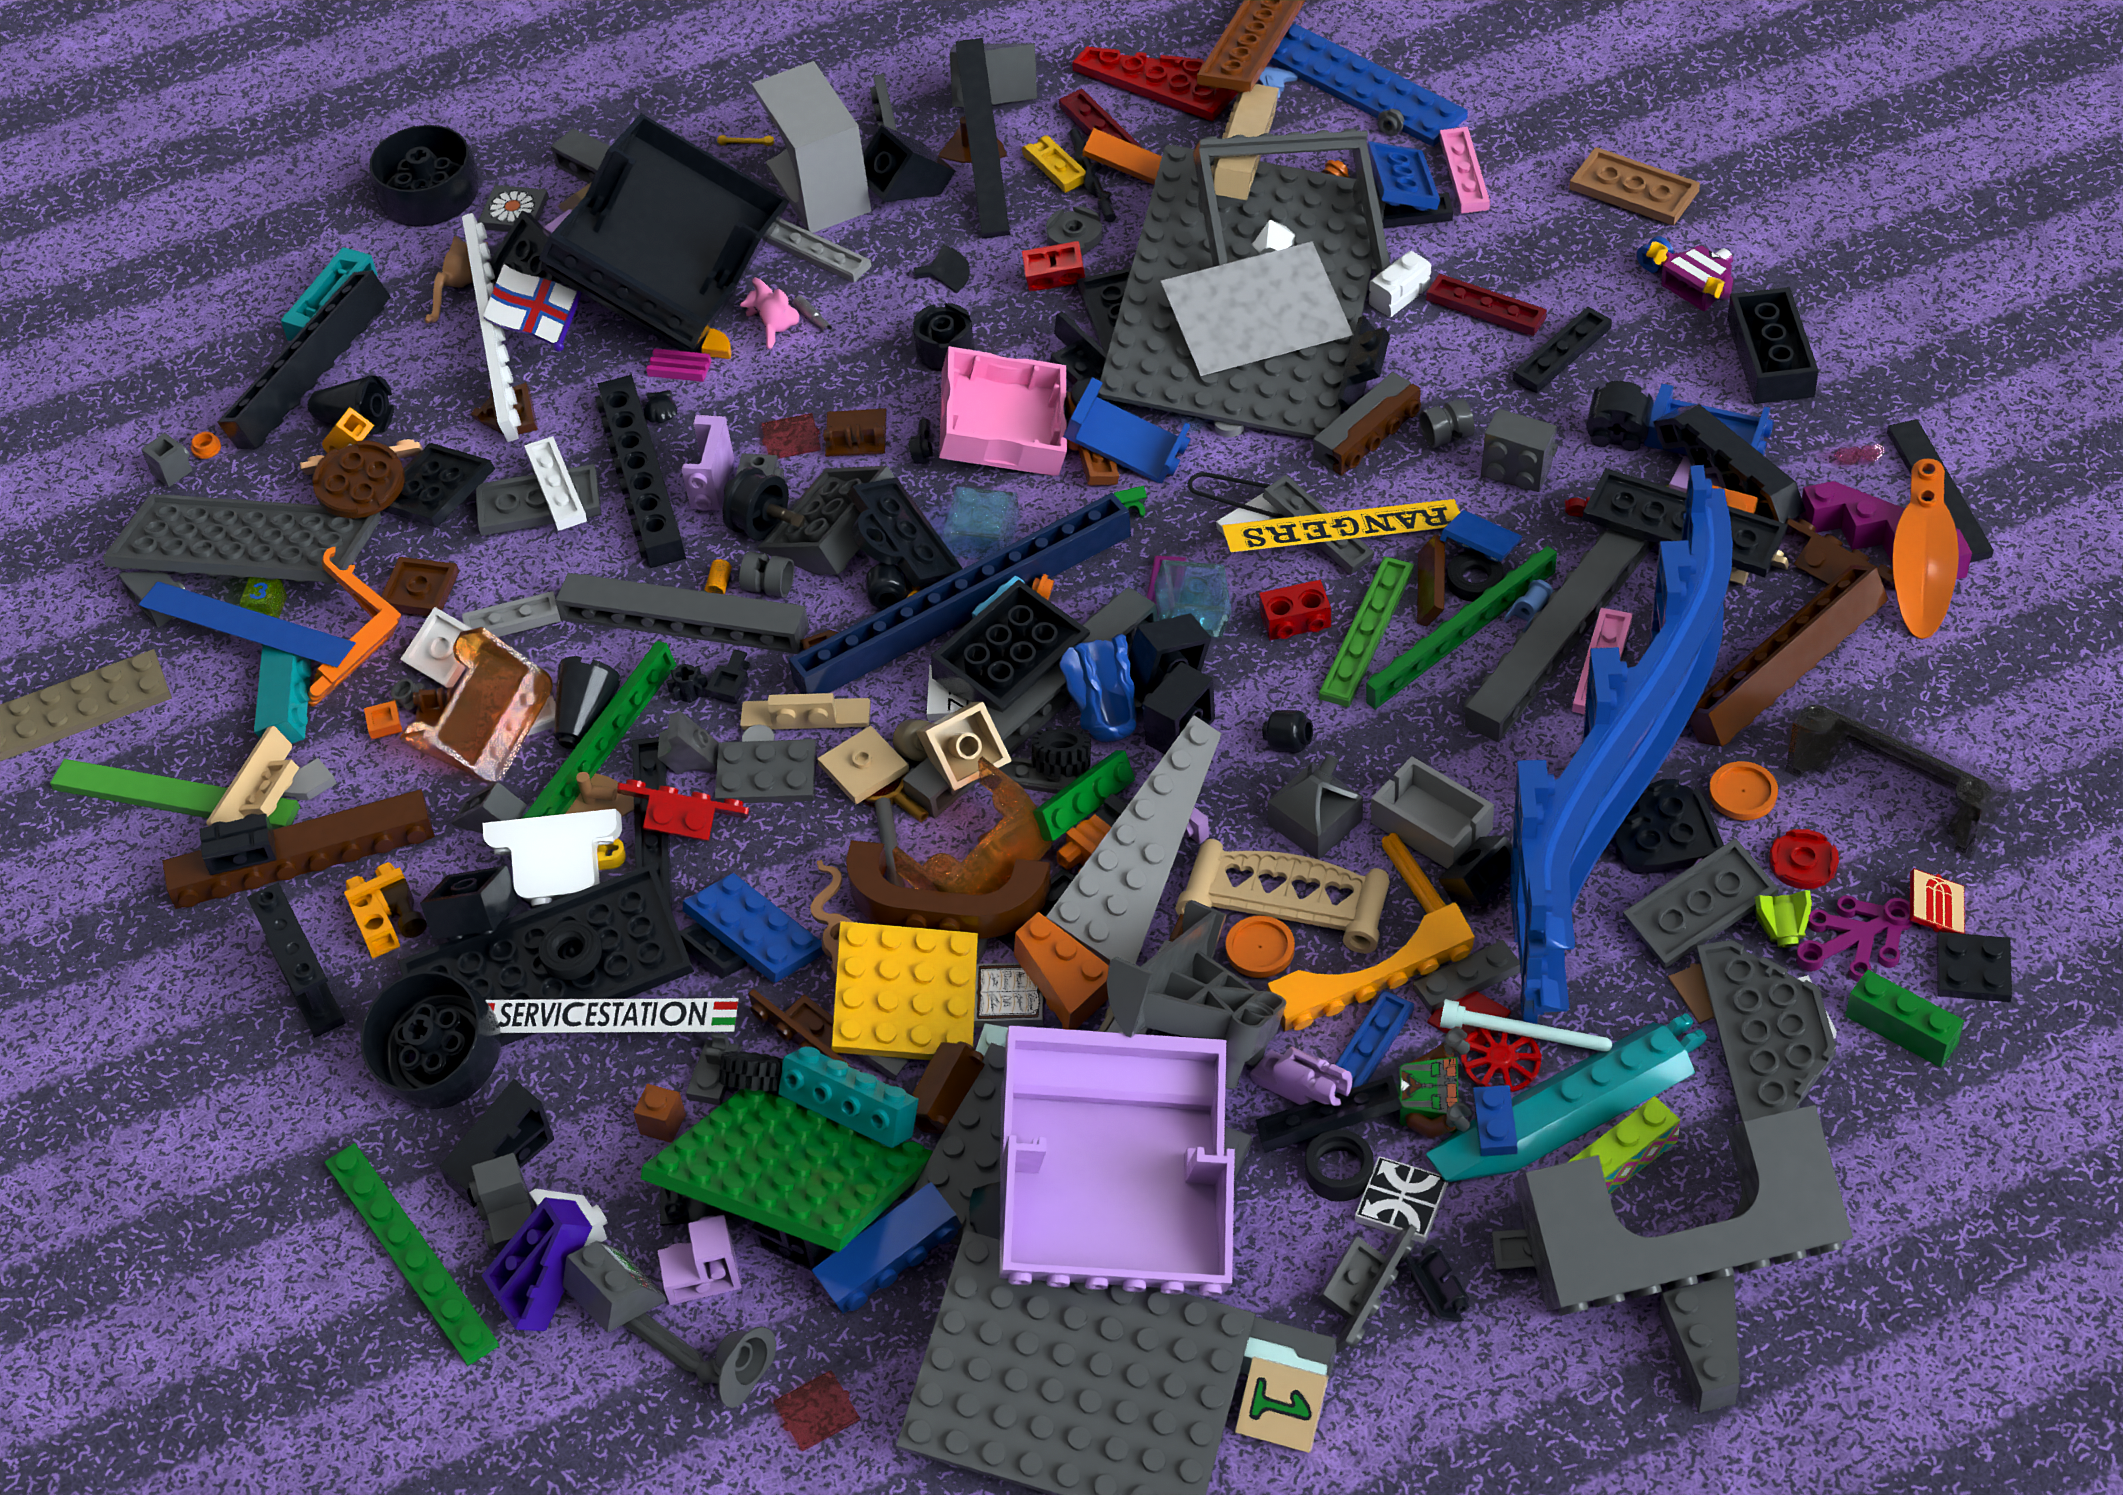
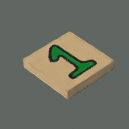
M1254 1356L1235 1433L1310 1453L1329 1376Z

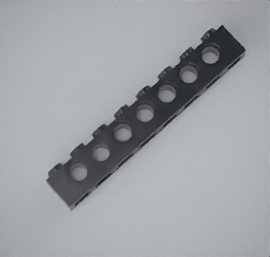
M628 375L597 383L600 395L595 396L599 414L604 412L606 414L600 417L605 434L611 432L610 436H606L611 454L617 453L618 455L612 458L616 473H623V476L618 477L622 494H629L628 498H624L629 516L635 515L636 517L630 520L635 537L641 536L642 538L637 541L641 559L647 557L650 568L684 560L686 556L681 535L633 377Z

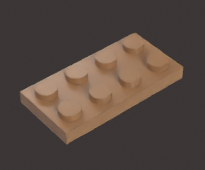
M1595 147L1571 178L1569 189L1674 226L1699 192L1700 182Z

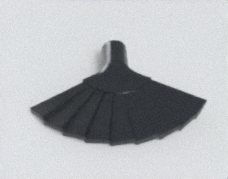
M943 244L935 260L930 265L914 267L913 272L915 279L933 277L955 293H958L968 282L970 267L965 256L953 247L950 248Z

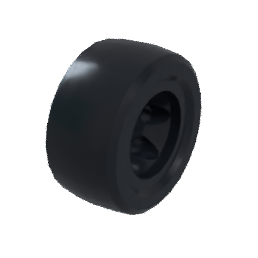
M420 125L400 130L384 139L375 148L370 158V180L377 201L388 218L397 223L408 226H429L446 222L469 208L479 191L477 166L466 140L451 128L440 125Z
M422 971L408 974L394 981L370 1005L363 1020L360 1034L361 1053L365 1065L375 1080L394 1097L422 1109H441L454 1106L468 1099L488 1080L499 1058L501 1031L495 1013L478 991L461 979L435 971ZM445 1017H453L450 1024L443 1025ZM452 1038H458L456 1047L448 1049V1042ZM415 1052L416 1058L410 1063L409 1054ZM434 1057H439L438 1065L430 1068V1060Z

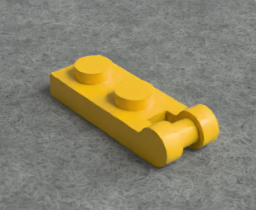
M1048 135L1039 138L1035 144L1029 143L1022 147L1023 156L1029 162L1032 161L1065 193L1084 184L1086 171Z

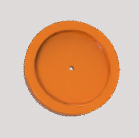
M1745 761L1731 762L1716 770L1710 780V800L1720 813L1729 818L1743 821L1759 819L1767 815L1776 804L1778 796L1777 781L1767 769L1758 764Z
M1252 916L1236 923L1226 937V956L1229 963L1235 970L1249 977L1266 978L1279 974L1289 966L1294 957L1295 942L1291 930L1282 921L1273 917Z

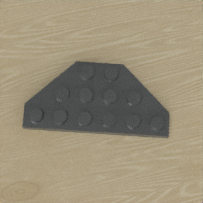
M1734 940L1698 945L1697 955L1741 1122L1796 1109L1836 1055V1045L1819 986L1808 980L1803 982L1787 973V969L1763 956L1761 959L1745 951L1744 946Z

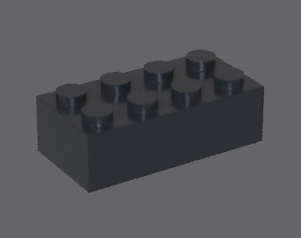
M1790 287L1730 294L1727 321L1754 404L1815 397L1819 370Z

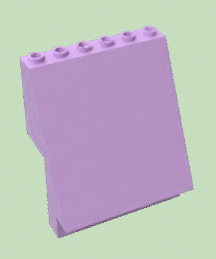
M1008 1026L1005 1041L1004 1079L1001 1086L1000 1278H1008V1282L1014 1285H1029L1032 1280L1047 1281V1285L1051 1287H1068L1070 1282L1085 1283V1288L1094 1290L1107 1289L1108 1285H1123V1290L1129 1292H1142L1146 1290V1287L1161 1288V1292L1165 1294H1181L1184 1292V1289L1199 1290V1295L1211 1297L1222 1295V1291L1227 1292L1232 1284L1235 1149H1227L1224 1153L1226 1040L1134 1034L1130 1038L1125 1033Z

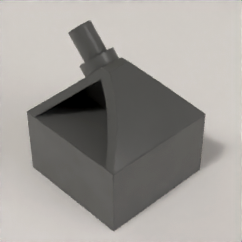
M1331 754L1326 755L1321 766L1311 762L1267 801L1268 825L1318 860L1363 820V796L1332 775L1339 759Z

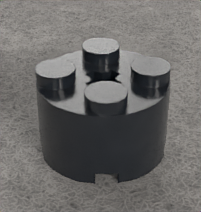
M945 303V307L936 308L935 304L923 308L915 316L913 333L916 354L924 365L942 371L948 347L975 351L972 322L968 311L963 307L953 303Z
M1611 381L1606 383V387L1600 390L1599 387L1596 388L1592 395L1586 424L1592 444L1597 447H1606L1609 444L1621 445L1627 451H1637L1641 443L1648 436L1654 405L1652 396L1648 393L1647 397L1641 392L1642 387L1626 381Z

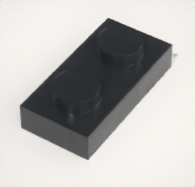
M695 923L679 931L686 951L720 979L747 966V962L700 924Z

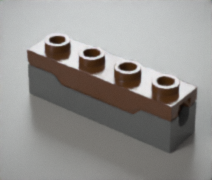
M1392 371L1313 438L1314 459L1341 476L1350 468H1356L1366 454L1370 451H1375L1387 436L1395 434L1401 424L1408 418H1413L1418 414L1421 408V388L1411 384L1410 381Z

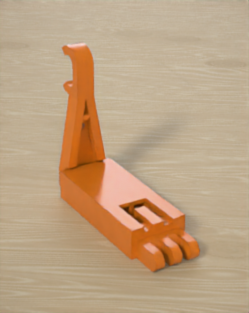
M331 547L325 551L321 561L322 567L353 597L372 619L349 639L356 642V644L338 667L323 663L317 669L315 678L312 681L314 684L308 692L310 698L308 705L311 707L321 702L393 636L402 616L392 605L353 574L355 565H349L346 570H340L330 561L329 558L335 555L336 547Z

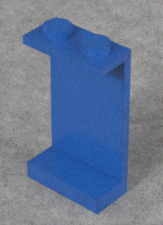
M1092 377L1068 423L1063 437L1157 483L1162 484L1167 474L1173 476L1180 462L1176 455L1177 453L1183 455L1191 438L1186 436L1191 425L1185 422L1179 436L1110 404L1097 397L1103 382Z

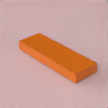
M1093 128L1082 153L1085 157L1153 185L1155 184L1162 156L1095 128Z

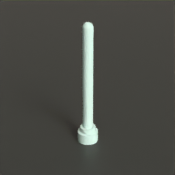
M1445 999L1440 1023V1027L1452 1029L1455 1026L1462 1028V1024L1603 1052H1607L1612 1048L1611 1040L1606 1037L1465 1010L1466 1007L1460 1006L1458 1001Z

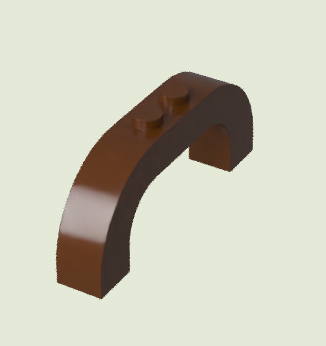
M851 840L846 858L850 893L855 905L866 917L880 925L978 933V939L998 937L1020 929L1038 911L1040 912L1047 901L1051 888L1050 862L1016 859L1011 878L1002 888L985 895H967L906 888L888 882L884 878L887 863L883 843Z

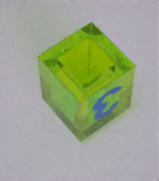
M249 577L240 601L241 607L279 618L287 598V593L281 579L267 580L260 577Z

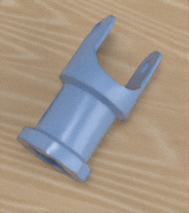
M1532 580L1528 586V592L1515 601L1506 613L1504 622H1507L1512 615L1522 618L1528 622L1523 629V632H1526L1531 625L1534 615L1547 604L1550 595L1553 593L1552 587L1543 580Z

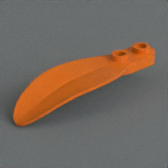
M1929 458L1919 460L1912 467L1910 503L1899 520L1893 546V578L1899 610L1908 631L1919 639L1931 637L1943 622L1955 588L1959 559L1956 527L1951 513L1944 503V467L1937 460ZM1923 471H1931L1933 473L1926 474ZM1924 497H1929V498H1931L1932 500H1931V501H1925V500H1923L1922 498H1924Z

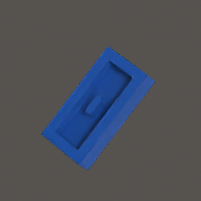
M1510 1086L1473 1087L1481 1156L1517 1154L1518 1144Z

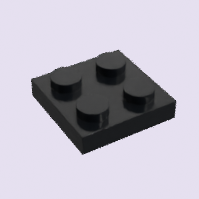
M1938 932L1937 996L2011 1002L2010 938Z

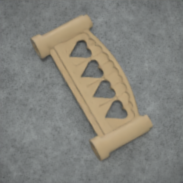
M1207 839L1200 845L1186 890L1179 895L1175 909L1178 915H1184L1186 903L1194 900L1210 908L1218 907L1345 931L1343 937L1345 946L1354 952L1367 954L1377 948L1380 937L1377 928L1390 880L1388 873L1379 868L1371 869L1365 876H1361L1337 865L1301 855L1271 851L1227 852L1223 850V845L1218 840ZM1229 868H1236L1240 872L1248 870L1253 875L1237 887H1232L1226 870ZM1262 874H1269L1273 878L1282 876L1286 881L1272 892L1266 893L1259 876ZM1303 880L1305 883L1315 882L1320 886L1304 899H1299L1292 882ZM1328 886H1336L1339 889H1351L1353 893L1339 904L1332 905L1325 889Z

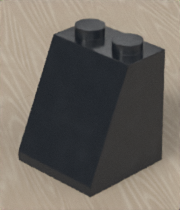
M884 125L880 126L863 153L867 186L886 202L940 195L956 172L924 143Z

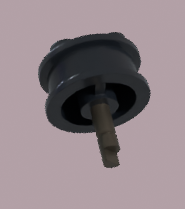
M747 467L725 485V497L722 508L723 523L734 532L745 531L750 538L761 541L769 535L780 521L799 528L805 523L804 516L787 510L789 500L788 486L785 480L777 475L766 476L759 468Z

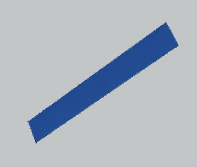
M159 581L156 582L138 604V606L333 667H338L356 644V642Z

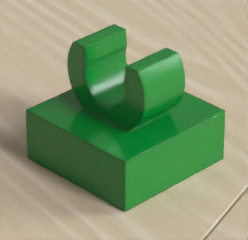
M1144 485L1114 492V495L1128 510L1134 508L1138 511L1139 517L1144 518L1145 507L1143 504L1147 498Z

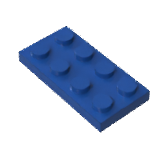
M1368 141L1367 146L1372 172L1382 201L1393 206L1400 204L1411 205L1418 210L1438 209L1440 197L1422 150Z
M735 873L724 877L683 901V912L774 984L824 954L820 939Z

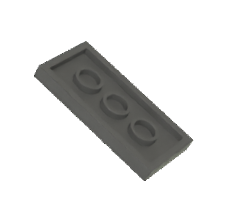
M595 464L568 468L567 471L585 511L586 518L602 515ZM535 474L486 482L476 488L478 526L481 536L555 523Z
M1735 838L1625 910L1623 918L1666 969L1695 950L1698 945L1704 944L1756 909V896H1777L1779 888Z

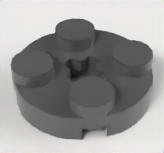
M1076 206L1073 207V211L1065 213L1064 209L1058 210L1046 222L1048 245L1052 246L1079 241L1082 256L1088 250L1097 246L1103 237L1100 216L1092 209Z

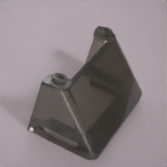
M1810 705L1805 707L1793 722L1785 772L1801 778L1803 773L1808 770H1817V772L1824 774L1846 742H1849L1954 791L1956 799L1962 806L1949 823L1946 833L1954 835L1956 838L1954 852L1969 859L2010 799L2011 784L2004 777L1848 705Z

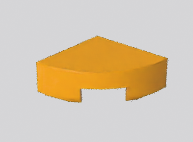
M710 328L701 347L702 353L710 354V357L730 359L732 352L728 337L723 332Z

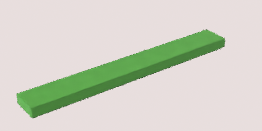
M69 759L62 761L50 782L55 791L209 818L228 789ZM286 798L278 800L277 808L268 816L273 830L289 826L293 823L300 809L297 800Z

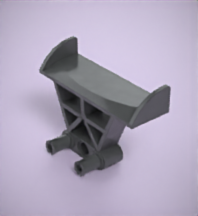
M1190 900L1185 906L1182 923L1183 934L1141 967L1119 957H1114L1110 961L1107 977L1108 999L1115 1020L1127 1037L1132 1038L1134 1034L1147 1027L1188 1038L1226 1040L1225 1087L1234 1089L1239 1085L1244 1063L1257 1066L1263 1059L1268 1042L1277 1034L1287 1002L1276 993L1269 991L1258 992L1212 960L1227 914Z

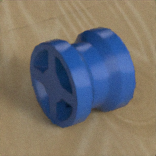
M1655 236L1649 241L1648 245L1645 244L1637 250L1636 256L1639 264L1651 273L1657 272L1662 267V265H1657L1654 262V258L1646 256L1652 242L1655 241L1663 244L1668 248V252L1674 254L1672 245L1662 236Z

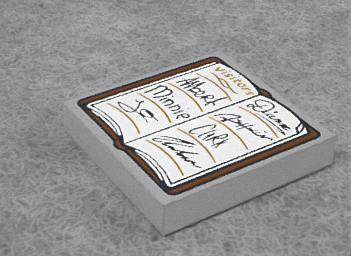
M1019 963L976 964L974 1028H983L985 1023L1001 1027L1043 1026L1044 996Z

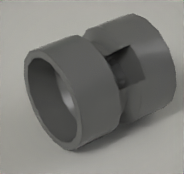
M1463 398L1445 403L1443 409L1440 406H1434L1420 411L1421 430L1431 448L1450 443L1451 437L1456 441L1473 436L1475 433L1471 409Z
M748 551L740 567V588L742 591L758 594L765 590L767 595L786 598L794 580V561L792 558L772 556L769 559L767 554Z

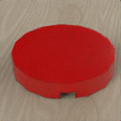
M1793 829L1787 831L1786 835L1778 837L1773 841L1769 852V864L1776 878L1786 885L1798 889H1815L1826 885L1834 878L1839 864V856L1835 845L1833 844L1832 846L1823 834L1809 829Z

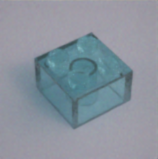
M957 486L943 530L944 542L954 557L983 559L1012 544L1020 518L1017 493Z
M1162 560L1154 584L1159 620L1192 613L1211 637H1223L1232 612L1224 565Z

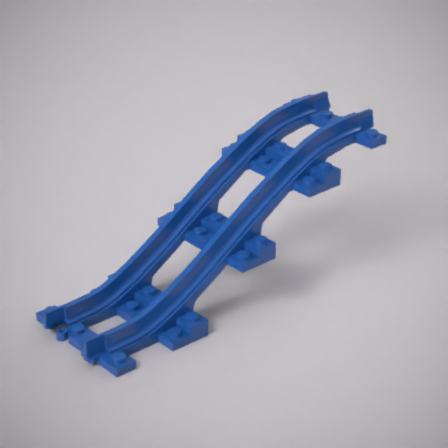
M1704 465L1690 466L1685 500L1686 513H1683L1681 541H1660L1649 647L1636 666L1627 668V662L1620 661L1619 647L1590 649L1582 745L1558 779L1554 778V774L1547 773L1546 760L1517 761L1509 891L1514 942H1518L1521 973L1520 1006L1523 1022L1537 1024L1538 1015H1544V1012H1566L1569 1010L1564 950L1575 948L1572 909L1601 854L1673 749L1715 668L1723 636V602L1731 577L1733 542L1725 490L1722 488H1712L1711 478H1705Z

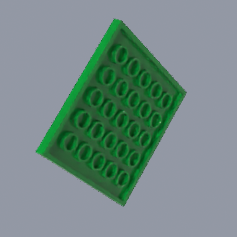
M741 1089L642 1166L640 1179L840 1252L919 1179L933 1151L924 1148L917 1142L906 1141L890 1148L785 1097H779L761 1090Z

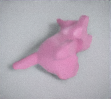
M755 277L752 280L755 290L747 295L740 306L747 308L746 315L748 317L759 313L765 325L766 347L772 349L776 341L775 332H785L789 327L797 325L799 313L788 305L789 299L783 291L776 289L773 293L763 281Z

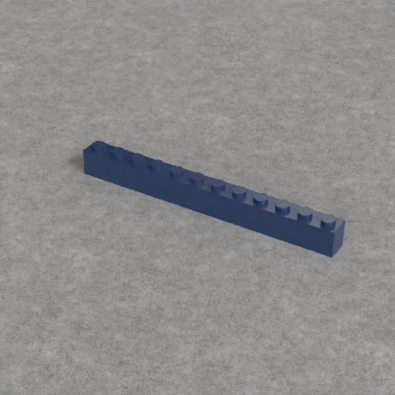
M1110 493L789 658L794 685L801 694L830 693L973 619L972 612L980 603L985 602L1002 584H1006L1014 576L1019 577L1025 581L1027 586L1032 588L1035 578L1041 579L1043 574H1046L1048 579L1129 538L1131 536L1129 510L1113 493Z

